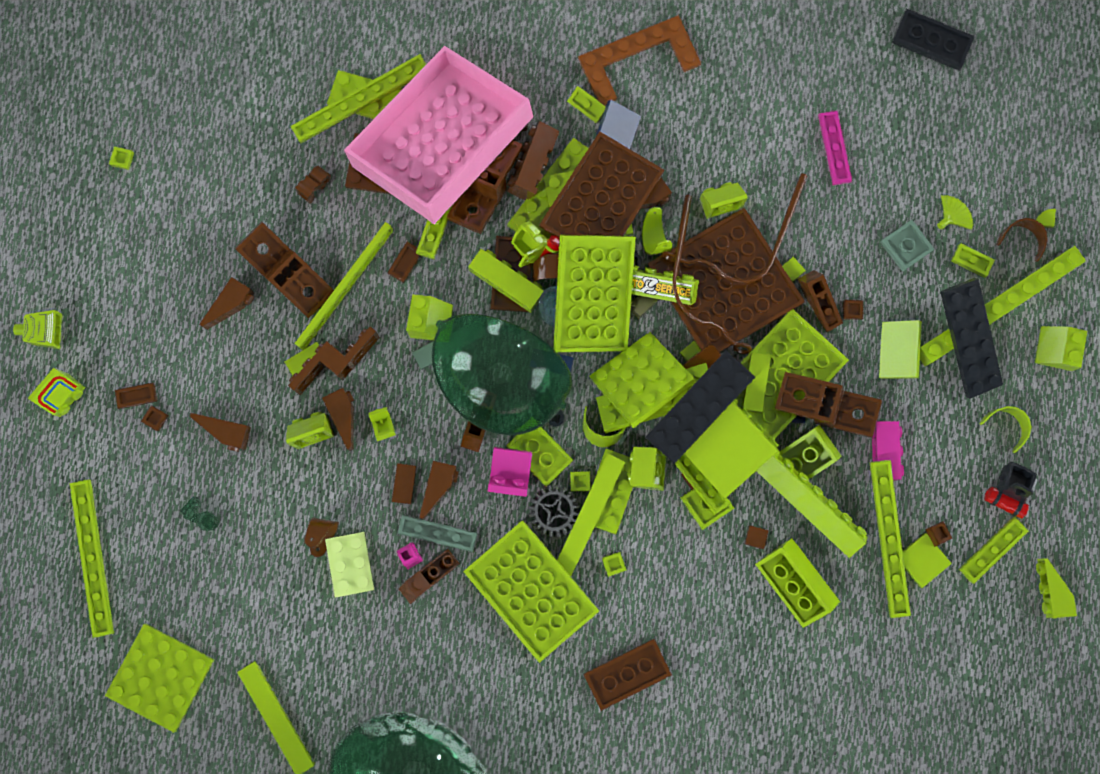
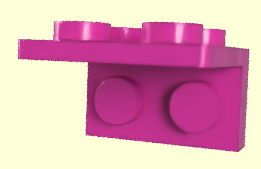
M494 447L488 492L527 497L532 452Z

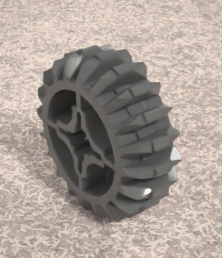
M548 485L549 492H545V489L541 488V496L537 492L534 494L538 498L537 501L534 499L530 500L535 506H528V510H534V513L528 514L529 518L535 517V520L531 521V525L538 523L539 525L535 530L539 531L542 527L544 529L542 531L543 536L546 534V531H550V538L553 537V532H556L557 537H560L561 530L567 535L568 532L565 528L568 527L572 530L573 526L570 523H575L576 519L573 517L579 515V512H574V509H579L580 505H573L578 499L576 497L572 500L569 498L573 494L572 491L567 495L564 494L566 487H563L562 492L558 491L559 485L555 486V491H552L551 485ZM548 496H558L551 505L541 502ZM563 498L570 506V515L563 512L560 508ZM559 502L557 511L560 514L558 516L555 514V517H552L549 521L551 512L547 508H553ZM538 507L545 510L548 514L545 524L538 517ZM555 518L567 520L560 527H550Z

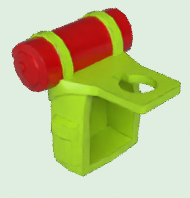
M530 221L521 224L511 241L515 249L523 257L519 267L534 263L539 257L544 255L558 254L560 238L551 235L548 239Z

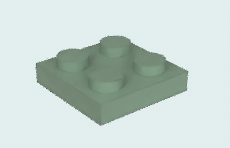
M910 220L880 241L902 272L935 250L913 220Z

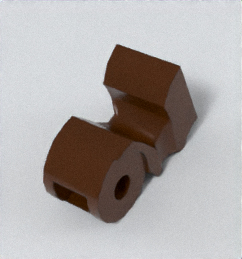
M319 165L314 167L309 175H306L305 179L299 181L295 187L297 194L311 204L315 198L314 192L316 189L323 190L329 182L331 175Z

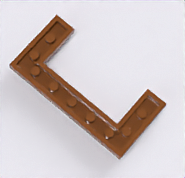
M679 15L578 56L581 67L599 102L606 105L609 100H617V96L603 67L664 42H670L683 72L701 66V61Z

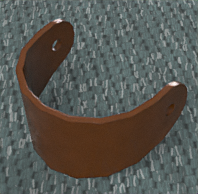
M1031 218L1019 219L1002 231L997 240V246L1002 243L1011 227L1019 226L1030 230L1036 236L1039 244L1035 261L1038 262L1041 259L1048 240L1047 231L1039 221Z
M559 254L544 255L534 262L533 282L547 278H558Z
M314 517L310 520L304 541L310 547V552L314 557H321L327 551L325 539L334 538L338 528L337 521Z

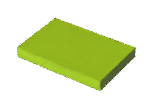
M920 320L882 322L879 378H919L922 324Z
M534 419L506 445L508 449L532 452L530 471L545 487L574 461Z

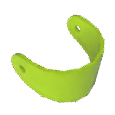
M659 207L648 210L643 221L642 243L648 255L672 251V242L665 239L662 210Z
M585 406L583 431L586 438L591 444L598 447H610L616 444L623 437L626 427L618 434L612 436H601L594 433L586 423L587 406Z
M1006 406L989 412L979 422L980 425L984 424L997 411L1008 412L1019 422L1021 438L1012 450V453H1016L1030 437L1032 428L1030 418L1025 411L1017 407Z

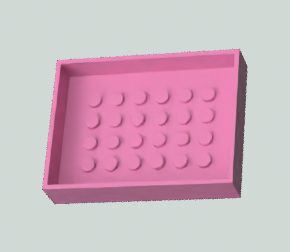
M444 46L344 151L353 168L435 224L533 118V113L528 98Z

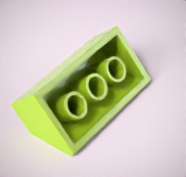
M793 538L778 546L755 564L803 628L831 613L840 603V600Z

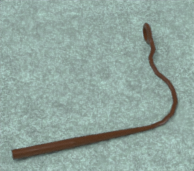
M801 173L769 264L764 272L755 278L743 280L724 274L715 264L706 260H684L681 258L680 262L685 264H706L714 268L723 278L743 284L757 281L765 276L771 268L780 248L807 175ZM670 251L662 253L666 260L675 262V253Z
M685 195L672 278L676 302L692 320L700 324L712 325L719 329L727 341L733 344V350L736 353L748 354L752 351L749 344L735 342L720 325L712 321L696 318L686 310L680 301L676 289V278L692 201L691 195ZM738 347H745L747 350H740Z

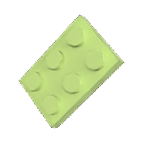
M365 532L325 539L335 598L374 590Z

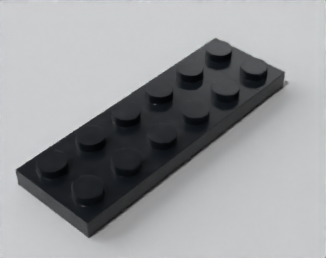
M972 278L940 291L965 396L971 399L1002 386L1003 381L979 279Z
M725 350L646 435V438L675 464L754 380L755 376Z

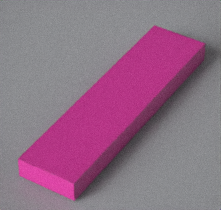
M838 111L819 113L818 118L832 184L851 183L852 177Z

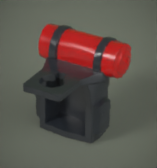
M1015 462L1008 463L1001 470L999 475L1000 482L997 488L990 487L985 492L984 501L1010 513L1012 516L1022 519L1028 512L1029 505L1026 501L1034 493L1037 484V474Z

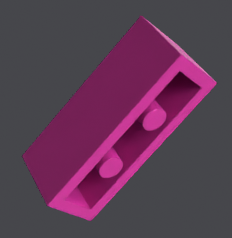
M877 421L872 438L873 462L891 460L893 481L902 480L904 475V467L901 465L903 447L900 445L902 427L899 426V421Z

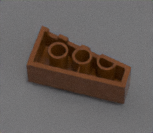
M541 121L531 126L528 132L530 138L528 142L525 141L523 144V149L521 150L523 154L521 159L518 158L515 162L514 169L516 170L514 175H510L506 185L509 187L506 192L523 200H529L536 195L538 191L536 187L543 177V174L540 172L548 164L549 157H547V154L552 152L559 130Z

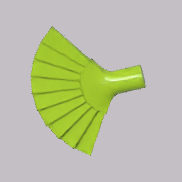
M941 195L944 219L937 224V227L942 230L948 224H953L972 230L973 218L968 207L955 197Z

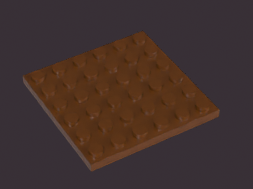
M742 208L685 241L681 258L684 260H706L715 264L724 274L732 278L745 280L755 278L764 272L773 251L746 209ZM677 247L673 248L672 251H670V252H673V253L676 254V248H677ZM661 255L649 262L647 266L648 268L656 269L657 273L664 274V271H674L675 262H670ZM775 257L771 268L765 276L757 281L744 284L723 278L714 268L703 263L685 264L680 262L677 276L682 277L683 274L692 275L694 279L699 280L696 302L692 305L683 304L686 310L700 320L712 321L720 325L735 342L741 341L805 302L777 257ZM670 301L700 351L709 344H713L719 352L733 345L727 341L719 329L712 325L700 324L692 320L682 311L677 302Z

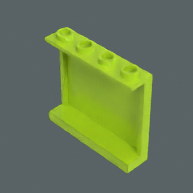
M737 399L724 410L684 453L724 498H727L779 452L777 442L772 437L768 439L763 434L765 429L758 422L754 424L750 420L752 415L745 408L742 410L737 405L739 401Z

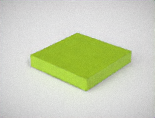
M695 489L680 498L702 530L734 509L733 505L729 504L718 514L714 515Z
M927 533L922 534L903 550L905 570L920 588L926 586L952 564L938 546L934 547Z

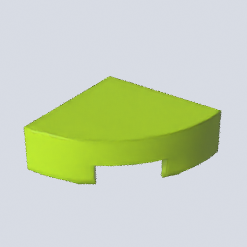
M1056 209L1043 211L1036 220L1043 224L1044 228L1055 227Z

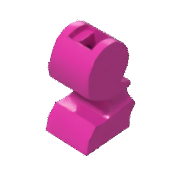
M413 542L396 551L407 569L423 561Z

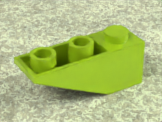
M1048 558L1037 559L1036 571L1040 575L1041 581L1039 583V591L1043 594L1042 610L1046 614V618L1077 616L1074 595Z

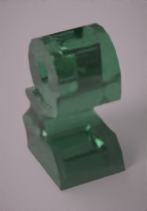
M193 496L180 510L183 518L190 520L192 523H198L199 528L203 531H214L219 524L217 516L210 511L198 514L197 509L201 506V501L198 497Z

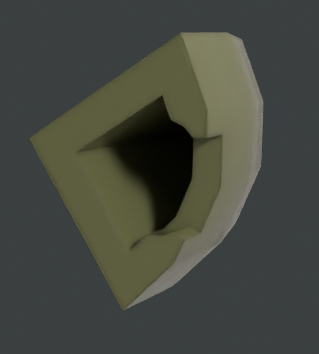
M638 296L631 301L630 311L640 319L660 299Z

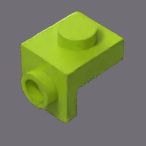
M386 407L368 413L377 441L396 435L391 416Z

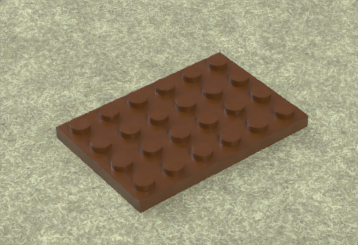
M599 131L539 227L559 238L560 235L624 236L663 175L664 169Z

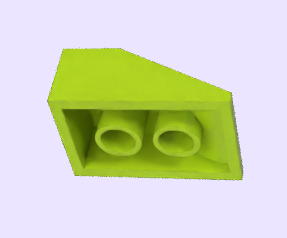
M316 412L310 415L311 418L305 420L299 418L292 421V424L287 426L286 443L294 448L301 449L335 437L328 415Z
M820 425L779 451L784 459H789L794 464V468L799 473L803 472L808 479L842 457Z

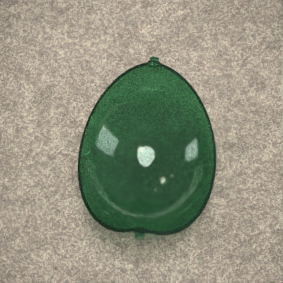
M461 314L443 321L438 320L436 323L438 330L432 346V365L435 378L447 401L467 421L492 433L521 435L540 428L549 422L560 409L564 410L567 403L565 401L572 389L570 370L561 356L538 336L511 322L487 315Z

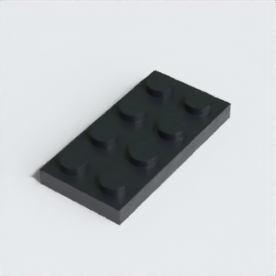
M906 8L891 43L960 71L975 36Z

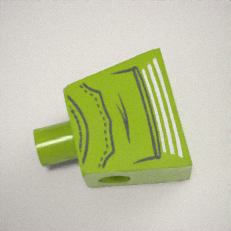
M56 310L26 314L23 324L14 325V335H23V342L30 345L60 349L62 314Z

